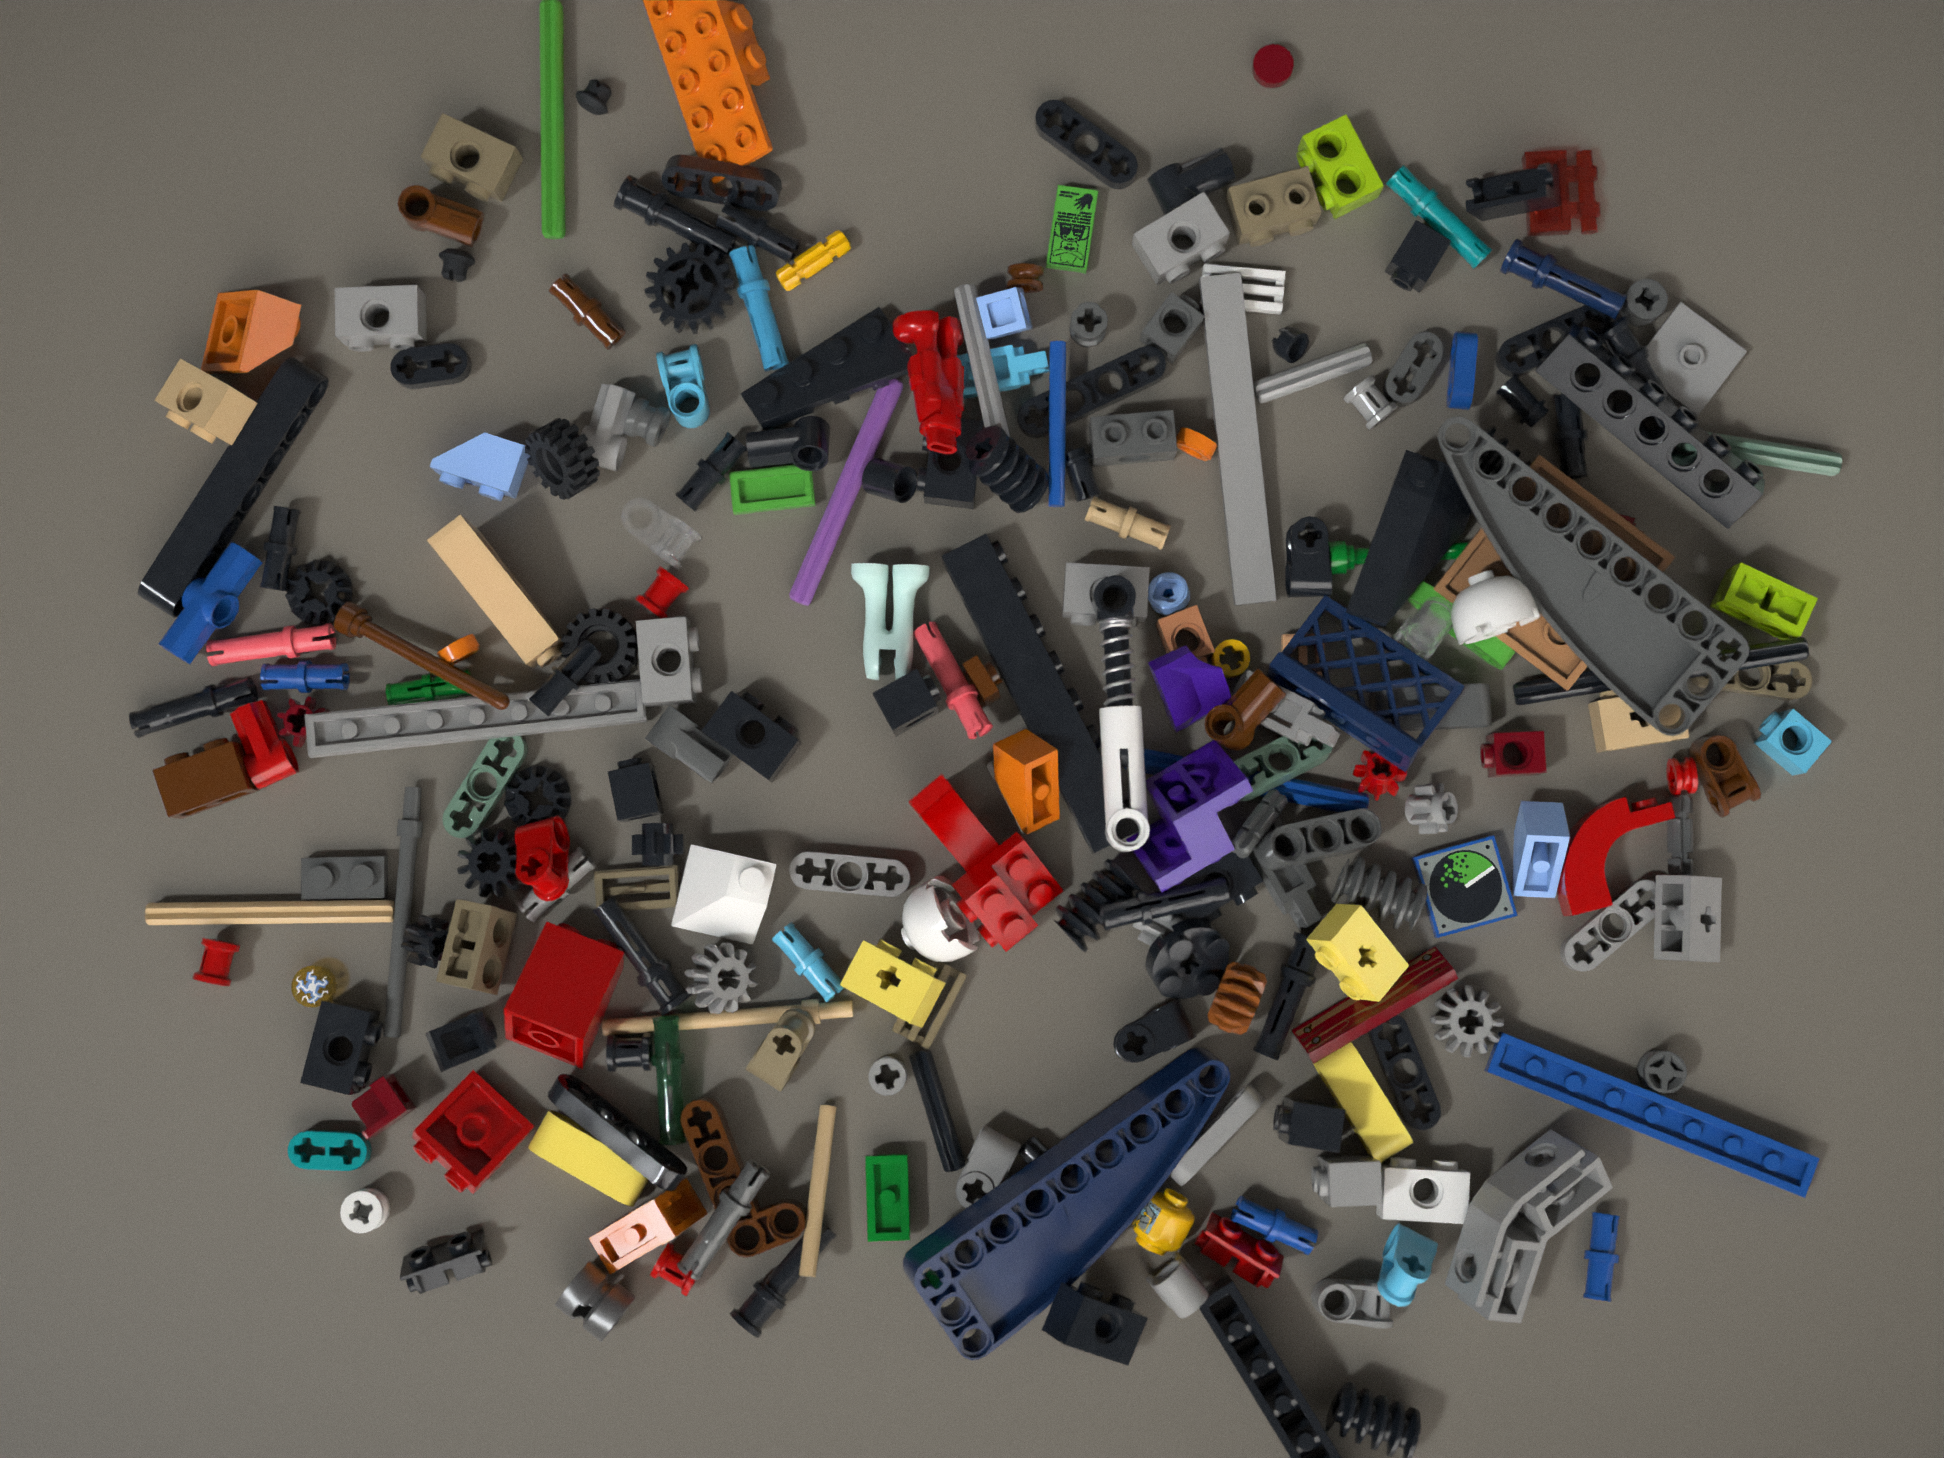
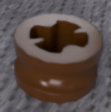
M1026 263L1008 266V274L1012 276V279L1007 281V289L1018 287L1022 288L1024 293H1036L1043 290V283L1039 281V277L1044 275V268L1042 266Z

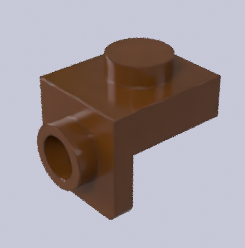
M976 655L963 663L965 669L963 674L969 685L976 687L978 691L977 700L982 709L1001 698L997 685L1002 683V680L990 661L982 664Z

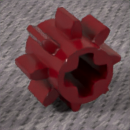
M309 696L306 698L304 705H301L295 699H289L291 708L286 713L277 714L279 718L283 719L285 727L279 731V735L284 737L294 735L293 746L299 748L304 745L305 739H307L306 727L298 725L299 718H305V714L330 712L327 708L316 710V699Z

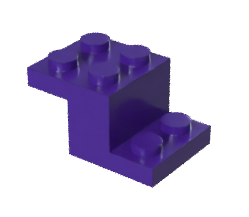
M1215 740L1146 780V790L1161 819L1149 825V837L1145 844L1132 852L1159 890L1164 892L1172 886L1179 885L1189 876L1210 864L1216 863L1223 856L1235 850L1217 812L1237 803L1240 798L1252 792L1253 789L1246 776ZM1139 832L1127 838L1126 841L1128 843L1135 841Z

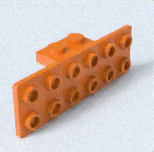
M643 0L697 156L742 166L749 165L770 153L773 147L751 85L759 86L770 79L765 65V53L758 45L752 28L753 19L745 5L727 0ZM722 176L711 178L713 184L725 179Z

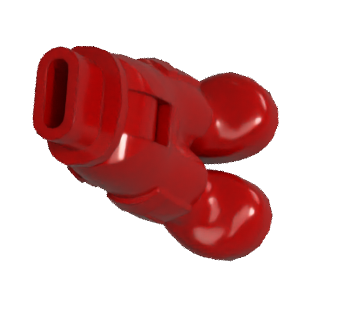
M932 310L907 312L898 316L893 321V333L898 341L916 345L917 354L910 357L907 368L918 422L921 423L919 432L926 437L927 449L942 454H953L957 451L956 438L961 435L962 411H964V366H962V361L957 358V350L964 341L962 324L957 318L951 316L939 320L938 312Z

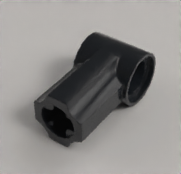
M1219 147L1183 165H1180V163L1167 165L1153 173L1147 181L1164 215L1202 192H1205L1207 195L1235 182L1236 176L1227 153Z
M805 416L796 421L794 428L747 432L746 445L751 467L793 463L799 469L817 471L828 463L830 426L823 418Z

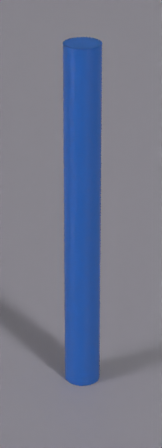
M1051 341L1049 362L1048 506L1064 507L1066 342Z

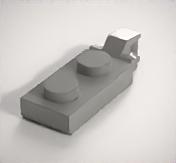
M1247 669L1243 672L1231 693V697L1250 678L1253 672ZM1279 686L1286 693V696L1260 724L1296 743L1300 742L1308 746L1313 737L1333 748L1341 733L1335 730V727L1322 721L1326 712L1319 709L1314 702Z

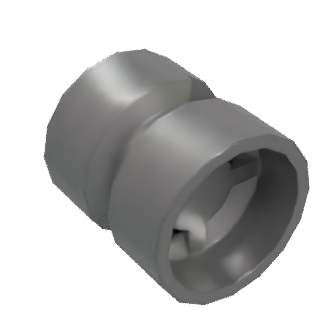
M589 1261L555 1303V1306L573 1320L581 1317L584 1320L583 1328L602 1342L636 1297L619 1283L608 1284V1274Z

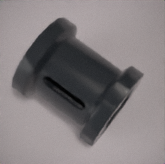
M644 1033L642 1037L617 1038L616 1034H608L606 1043L608 1071L615 1072L618 1067H643L644 1071H651L653 1066L652 1034Z

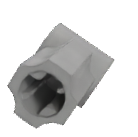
M612 384L601 385L590 424L585 425L581 435L585 434L588 438L586 441L588 447L593 446L595 453L592 456L598 459L599 467L618 471L623 462L627 447L624 425L629 411L637 399V395L625 388Z

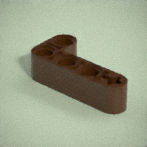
M701 1097L685 1106L681 1114V1124L713 1207L716 1210L721 1202L719 1196L726 1186L733 1185L745 1166L722 1108L712 1098ZM697 1106L700 1107L702 1112L710 1111L712 1114V1118L707 1121L710 1134L718 1129L721 1135L712 1137L704 1144H701L699 1138L707 1135L704 1125L702 1123L695 1124L692 1119L698 1113ZM711 1146H721L726 1150L728 1162L725 1167L717 1168L709 1163L707 1152ZM755 1196L750 1203L752 1209L747 1216H741L726 1240L732 1252L745 1258L756 1256L799 1237L805 1228L807 1210L801 1202L790 1198L761 1208ZM783 1209L794 1211L799 1219L798 1227L790 1231L782 1229L777 1223V1213ZM750 1225L756 1228L760 1237L759 1243L750 1247L742 1244L738 1239V1229L741 1226Z

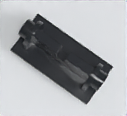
M483 1229L471 1234L469 1232H462L454 1235L447 1242L436 1246H421L412 1250L408 1255L403 1256L400 1280H406L411 1293L418 1291L422 1294L449 1284L450 1279L446 1272L447 1269L452 1268L457 1281L484 1273L486 1267L492 1265V1258L488 1249L482 1250L484 1240Z

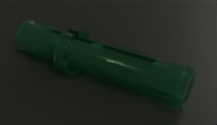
M658 1016L652 1018L655 1054L651 1056V1065L656 1067L660 1128L659 1142L666 1146L680 1145L686 1143V1137L681 1124L684 1103L681 1065L685 1063V1054L680 1052L679 1016ZM667 1042L669 1043V1061H670V1074H669V1075H668V1072H667V1054H666V1043H667ZM669 1086H671L672 1118H670Z

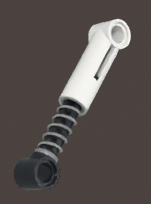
M1113 575L1105 577L1098 583L1092 601L1094 611L1096 612V621L1100 624L1099 631L1104 637V641L1100 646L1104 649L1105 654L1101 661L1105 663V671L1102 673V676L1106 678V685L1103 687V691L1107 693V700L1103 703L1106 708L1099 709L1106 823L1105 834L1107 841L1113 848L1121 852H1131L1145 844L1150 830L1147 814L1141 706H1133L1132 697H1135L1136 694L1132 692V683L1135 679L1131 677V668L1134 664L1130 663V653L1134 650L1129 648V638L1133 636L1129 634V630H1131L1130 627L1132 626L1130 623L1134 619L1136 592L1129 580L1122 576ZM1109 589H1118L1124 594L1126 603L1119 609H1110L1103 602V593ZM1127 767L1129 808L1123 809L1121 768ZM1131 819L1138 825L1139 834L1135 841L1123 842L1117 837L1115 829L1118 821Z

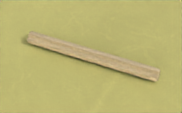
M392 900L148 903L145 908V920L148 925L393 922L395 903Z

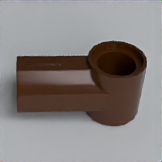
M419 185L407 187L398 198L399 211L408 225L414 230L429 231L473 247L474 243L478 240L485 216L482 211L435 195L429 189ZM418 201L429 203V209L425 214L421 216H412L410 214V208L414 203Z
M1258 668L1226 704L1215 706L1209 711L1205 718V731L1209 737L1232 751L1242 750L1250 745L1253 740L1254 729L1286 696V693ZM1235 720L1236 723L1233 731L1224 736L1226 725Z

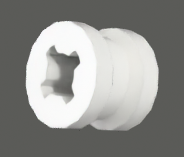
M368 1187L358 1190L346 1197L342 1203L340 1211L342 1222L347 1229L354 1233L370 1232L386 1222L390 1213V1204L386 1195L376 1188Z

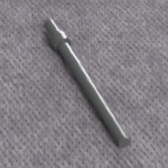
M405 787L402 820L398 819L397 836H401L384 1037L399 1038L401 1035L408 951L402 948L401 944L403 943L405 927L410 925L417 839L422 838L423 821H419L422 788Z

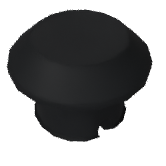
M598 79L589 80V84L584 91L576 92L578 104L594 115L608 113L606 102L612 93L611 88L607 84H601Z
M447 248L439 253L440 259L444 261L441 274L445 279L450 281L455 279L457 282H463L467 279L468 266L475 264V260L470 253L453 248Z

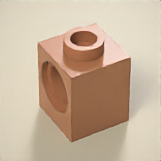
M1197 605L1157 620L1155 626L1166 654L1179 649L1175 643V636L1180 632L1187 631L1192 633L1197 639V648L1191 653L1198 660L1208 664L1206 658L1212 656L1215 650Z

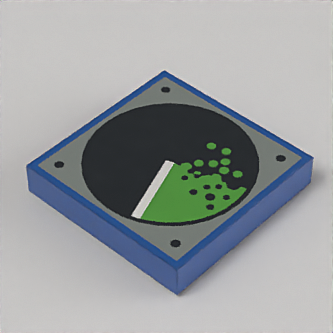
M1494 835L1412 857L1419 884L1422 883L1427 886L1428 892L1425 906L1434 938L1518 916Z

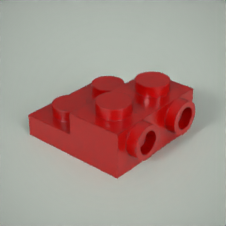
M1015 832L952 884L953 888L962 897L956 905L971 923L979 918L983 924L977 930L991 948L999 943L1006 952L1038 926L1032 916L1064 891L1018 832Z
M472 1070L413 1130L412 1138L417 1142L413 1149L428 1164H432L436 1159L447 1170L443 1175L444 1178L458 1192L462 1193L467 1188L474 1194L503 1164L504 1160L533 1131L535 1126Z

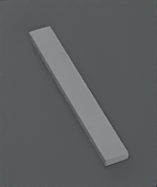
M1241 273L1200 277L1199 287L1202 315L1205 316L1203 324L1234 606L1277 601L1242 277Z
M640 679L580 685L577 690L572 689L550 716L543 713L529 700L537 691L532 690L504 693L510 699L508 708L504 710H498L476 697L305 714L308 756L310 758L643 723L647 722L645 705L642 704Z

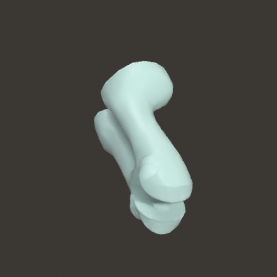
M877 563L851 564L852 578L863 588L865 594L866 611L863 658L867 679L879 681L882 658H880L881 649L896 650V658H894L895 680L910 673L914 645L913 612L917 590L929 578V566L917 564L893 565L894 614L892 629L888 631L885 624L889 566Z

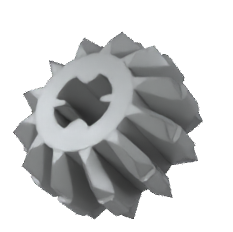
M721 943L719 948L716 944H708L704 946V955L695 953L691 956L697 967L696 969H687L684 972L686 976L694 978V983L690 984L685 990L689 994L698 993L695 1001L698 1007L705 1008L708 1006L710 1013L721 1014L723 1009L726 1012L733 1013L738 1010V1001L747 1003L751 1000L746 988L755 987L758 983L754 979H749L748 974L753 972L757 966L754 963H744L748 952L744 949L734 951L732 943ZM720 971H723V972H724V975H722V976H720V978H718L719 972H720ZM725 978L723 985L720 986L718 982Z
M1471 985L1463 986L1461 997L1455 989H1448L1447 996L1451 1004L1449 1005L1442 1000H1436L1435 1006L1444 1011L1443 1017L1436 1015L1430 1017L1431 1023L1443 1024L1444 1027L1436 1031L1434 1034L1435 1039L1440 1041L1450 1037L1446 1043L1445 1050L1453 1053L1460 1045L1463 1057H1471L1473 1045L1480 1054L1487 1053L1488 1049L1484 1039L1486 1038L1494 1043H1498L1500 1037L1491 1031L1492 1026H1504L1503 1019L1491 1017V1014L1501 1008L1500 1004L1492 1002L1485 1005L1489 998V992L1480 990L1474 997V990ZM1467 1010H1470L1468 1015L1474 1016L1476 1022L1475 1025L1468 1026L1465 1033L1463 1031L1466 1027L1459 1026L1458 1020L1459 1017H1465Z

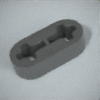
M1420 332L1414 335L1406 344L1383 384V394L1389 403L1395 402L1398 407H1406L1412 404L1421 394L1444 353L1443 344L1435 334ZM1426 343L1431 346L1429 354L1434 358L1426 357L1418 367L1413 364L1418 355V351L1413 347L1414 345L1421 347ZM1409 372L1414 375L1408 385V388L1413 393L1405 392L1402 396H1399L1395 393L1397 385L1392 381L1400 382L1406 373Z

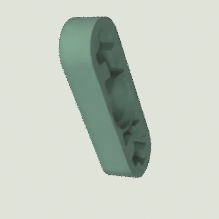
M522 736L489 739L443 813V826L450 835L466 839L470 835L476 836L481 831L505 793L506 786L514 778L527 757L528 745ZM512 738L515 740L513 748L517 750L516 756H506L500 764L501 767L508 769L505 775L498 769L485 765L489 758L497 763L502 755L501 749L498 748L501 741L508 743ZM482 773H491L497 782L496 789L489 796H480L474 787L475 780ZM466 794L473 800L486 804L482 811L479 807H473L468 817L473 821L470 828L462 827L460 830L456 829L458 821L454 818L455 813H465L471 804L463 800Z
M1282 736L1235 760L1234 763L1246 777L1256 773L1258 766L1261 771L1253 777L1251 782L1253 791L1240 798V801L1252 800L1324 763L1329 758L1333 748L1324 743L1320 750L1316 746H1311L1303 751L1300 758L1299 750L1303 749L1306 745L1300 742L1296 743ZM1274 753H1282L1289 758L1291 767L1286 770H1277L1270 765L1268 757Z

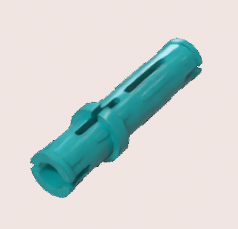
M1405 165L1386 183L1412 208L1410 213L1415 218L1419 215L1436 232L1451 240L1450 246L1473 269L1493 250L1437 198L1439 193L1434 188L1429 190Z

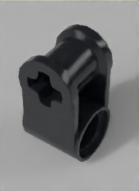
M1308 516L1301 518L1290 526L1286 532L1285 587L1288 598L1324 597V595H1331L1332 568L1329 560V534L1324 522L1317 517ZM1305 527L1308 534L1315 535L1316 538L1308 547H1306L1305 540L1298 539V534L1304 531Z
M1178 998L1145 1014V1017L1121 1028L1114 1037L1113 1047L1120 1059L1125 1062L1138 1063L1161 1052L1164 1053L1194 1039L1197 1037V1034ZM1129 1032L1134 1037L1141 1036L1144 1043L1139 1046L1141 1053L1138 1055L1134 1051H1125L1123 1045L1128 1042L1126 1034Z

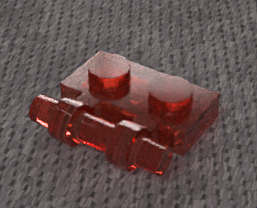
M1566 150L1525 152L1522 156L1523 170L1538 168L1539 164L1544 163L1558 165L1561 197L1560 207L1526 213L1527 237L1568 235L1572 230L1571 218L1580 220L1581 234L1597 233V218L1601 216L1600 202L1595 199L1594 182L1598 180V167L1593 165L1592 151L1582 150L1576 152V165L1567 166ZM1568 182L1578 184V202H1570Z

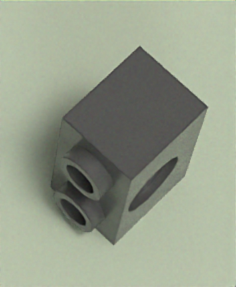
M1173 410L1090 417L1088 428L1092 467L1169 461L1175 458L1177 443Z

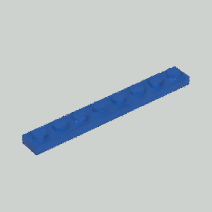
M1503 1032L1498 1033L1500 1040L1498 1043H1494L1484 1071L1795 1195L1806 1197L1820 1158Z

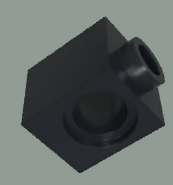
M1416 220L1386 268L1385 273L1391 276L1390 280L1401 289L1406 291L1414 289L1420 293L1450 245L1451 240Z
M632 758L617 762L618 769L608 771L617 821L628 822L664 814L654 765L650 763L643 764L642 758Z

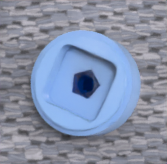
M1165 572L1155 576L1150 581L1148 600L1154 611L1168 616L1184 610L1190 600V591L1185 579L1181 575L1174 572Z

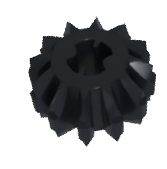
M483 828L480 834L482 843L479 839L470 835L466 838V841L473 850L471 852L466 850L458 851V857L468 859V865L458 867L457 872L458 874H472L466 880L464 886L467 889H473L479 885L478 892L480 897H488L493 888L496 897L502 898L505 897L506 893L505 884L512 890L520 888L519 882L513 877L516 874L515 837L507 841L508 831L506 829L499 828L495 837H493V833L489 828ZM488 855L501 857V861L496 862L501 864L498 871L485 868V865L490 864V862L485 861Z

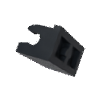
M1544 163L1539 164L1538 168L1483 179L1474 177L1466 180V185L1468 188L1471 187L1474 199L1466 200V212L1480 221L1561 206L1559 168L1557 164Z

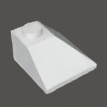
M690 844L671 926L753 945L767 907L777 864Z

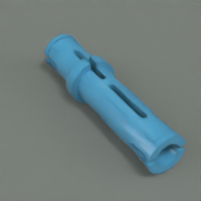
M753 245L743 246L729 253L740 288H737L739 298L744 299L764 371H770L771 367L772 371L777 370L788 364L789 360L787 359L767 291L770 290L768 280L763 278L755 247Z

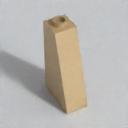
M460 514L427 540L525 664L532 668H535L537 665L544 668L561 655L559 649L564 646V643L561 641L562 637L475 525Z

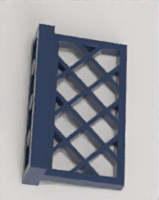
M1324 595L1284 650L1278 652L1272 660L1267 676L1277 685L1314 702L1319 709L1326 712L1324 716L1326 720L1406 772L1420 749L1461 695L1465 686L1363 619L1347 614L1345 607ZM1325 611H1328L1341 620L1343 632L1321 635L1318 620ZM1313 628L1314 636L1306 637ZM1362 637L1371 639L1376 644L1378 655L1355 658L1352 639ZM1345 640L1349 659L1326 662L1322 643ZM1316 644L1320 663L1304 665L1291 656L1300 646ZM1403 660L1410 665L1413 678L1391 681L1387 662ZM1380 663L1384 682L1361 685L1357 666ZM1351 667L1354 686L1338 688L1330 682L1328 670ZM1320 671H1321V672H1322V676H1320V675L1317 674L1316 672H1320ZM1438 683L1450 691L1444 702L1426 704L1422 685ZM1415 686L1419 705L1396 708L1392 689ZM1386 690L1389 704L1388 710L1373 711L1365 705L1363 693ZM1356 694L1357 700L1350 695ZM1436 711L1433 717L1429 720L1428 712ZM1421 713L1424 729L1417 739L1401 729L1399 716ZM1385 718H1392V723Z

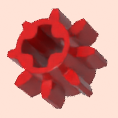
M1364 750L1360 758L1364 765H1355L1352 774L1356 777H1362L1358 791L1364 792L1366 790L1374 794L1375 801H1378L1380 796L1386 792L1395 797L1399 790L1396 782L1404 781L1407 771L1404 772L1398 769L1397 766L1376 752L1371 755L1369 751Z

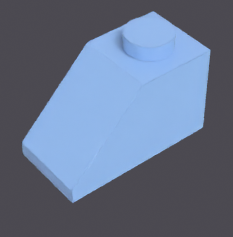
M1521 801L1514 830L1513 896L1555 898L1570 839L1563 803Z

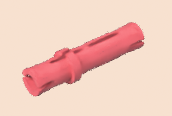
M929 622V630L926 623L921 625L913 632V637L917 640L947 695L945 702L948 708L955 710L969 739L977 738L975 732H978L979 737L984 736L993 728V725L988 720L977 700L978 691L976 687L969 685L938 629L937 623Z
M331 623L297 629L294 625L286 626L283 628V631L208 640L206 653L224 651V653L207 657L209 664L213 667L221 664L287 655L290 659L298 658L304 652L334 650L336 648V637L319 639L318 637L334 634L335 630Z

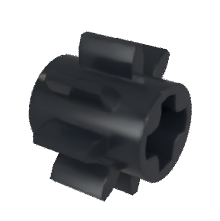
M673 823L642 824V834L632 835V855H642V866H673V855L684 854L683 834H673Z
M419 915V922L406 925L401 947L410 952L408 962L435 969L438 966V961L442 959L448 935L446 929L449 922L436 917Z

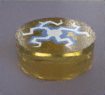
M318 965L300 969L293 977L291 984L295 1000L299 1004L310 1008L320 1007L322 1000H331L337 988L333 973L329 969Z

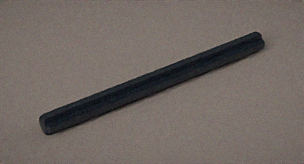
M1804 637L1749 645L1748 658L1739 670L1805 660L1809 657L1808 643ZM1736 649L1720 650L1721 652L1717 657L1720 658L1722 655L1732 657ZM1587 671L1580 675L1568 691L1549 677L1514 684L1513 697L1516 705H1525L1601 693L1611 689L1592 671ZM1696 671L1689 678L1707 676V673L1705 671Z

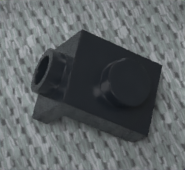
M482 1010L475 1011L466 1017L425 1033L441 1072L496 1049L494 1042L497 1040L496 1028L489 1017H484Z

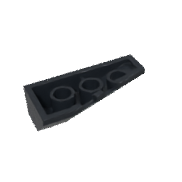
M1409 450L1405 451L1346 610L1347 614L1386 627L1424 578L1440 562L1448 549L1463 534L1471 509L1450 467L1446 463Z

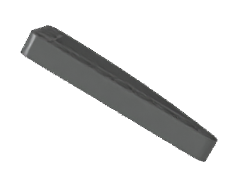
M1457 416L1447 419L1441 424L1437 439L1451 472L1477 522L1513 578L1518 579L1529 589L1540 614L1591 671L1650 725L1668 736H1676L1685 732L1745 663L1749 655L1747 640L1471 420ZM1455 423L1464 425L1469 431V440L1461 448L1449 446L1445 439L1447 428ZM1487 450L1497 451L1503 460L1501 469L1492 475L1483 473L1479 467V458ZM1523 476L1531 478L1536 485L1534 496L1527 501L1516 499L1512 492L1514 482ZM1562 503L1568 508L1569 519L1561 527H1552L1547 522L1546 512L1553 504ZM1589 530L1598 531L1603 539L1600 550L1593 554L1584 553L1580 547V538ZM1622 557H1631L1636 564V572L1628 580H1618L1614 574V565ZM1659 583L1665 584L1670 592L1667 603L1659 607L1651 606L1647 598L1650 588ZM1696 610L1702 614L1703 625L1695 633H1686L1681 625L1682 619L1686 613ZM1734 639L1735 643L1731 646L1736 649L1732 657L1722 655L1718 658L1717 655L1721 652L1716 648L1721 640L1729 643ZM1696 671H1705L1709 678L1706 689L1699 693L1690 692L1687 687L1689 676ZM1676 704L1681 711L1679 720L1669 726L1661 724L1659 721L1661 709L1665 705Z

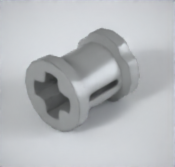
M1372 375L1364 379L1343 398L1347 404L1352 403L1367 421L1365 426L1368 430L1377 426L1398 408L1395 402L1389 403L1374 385L1376 379Z
M884 1056L871 1066L868 1074L869 1083L878 1094L884 1096L894 1095L905 1085L908 1077L907 1068L902 1061L897 1060L894 1056ZM888 1064L890 1070H898L900 1076L894 1079L893 1087H888L886 1081L879 1082L877 1079V1075L883 1071L882 1065Z

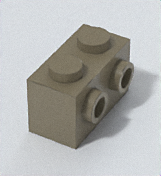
M1308 166L1228 187L1225 197L1238 245L1249 243L1251 247H1256L1273 241L1274 235L1289 232L1290 236H1297L1307 233L1313 229L1314 224H1317L1322 213Z

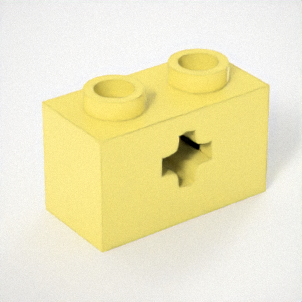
M1336 904L1306 939L1316 951V959L1335 974L1340 981L1339 986L1341 990L1354 1000L1379 1002L1409 966L1361 905Z
M880 939L877 945L863 940L840 985L904 1021L923 1028L946 984L934 977L937 969L917 958L914 959L912 964H909L899 958L902 952L901 949ZM892 974L901 979L898 986H894L889 981Z

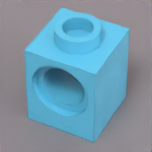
M1789 709L1780 713L1772 712L1759 726L1758 730L1762 734L1754 744L1793 776L1806 773L1832 741L1795 709ZM1785 729L1791 730L1796 735L1797 744L1793 750H1789L1783 744L1782 735Z

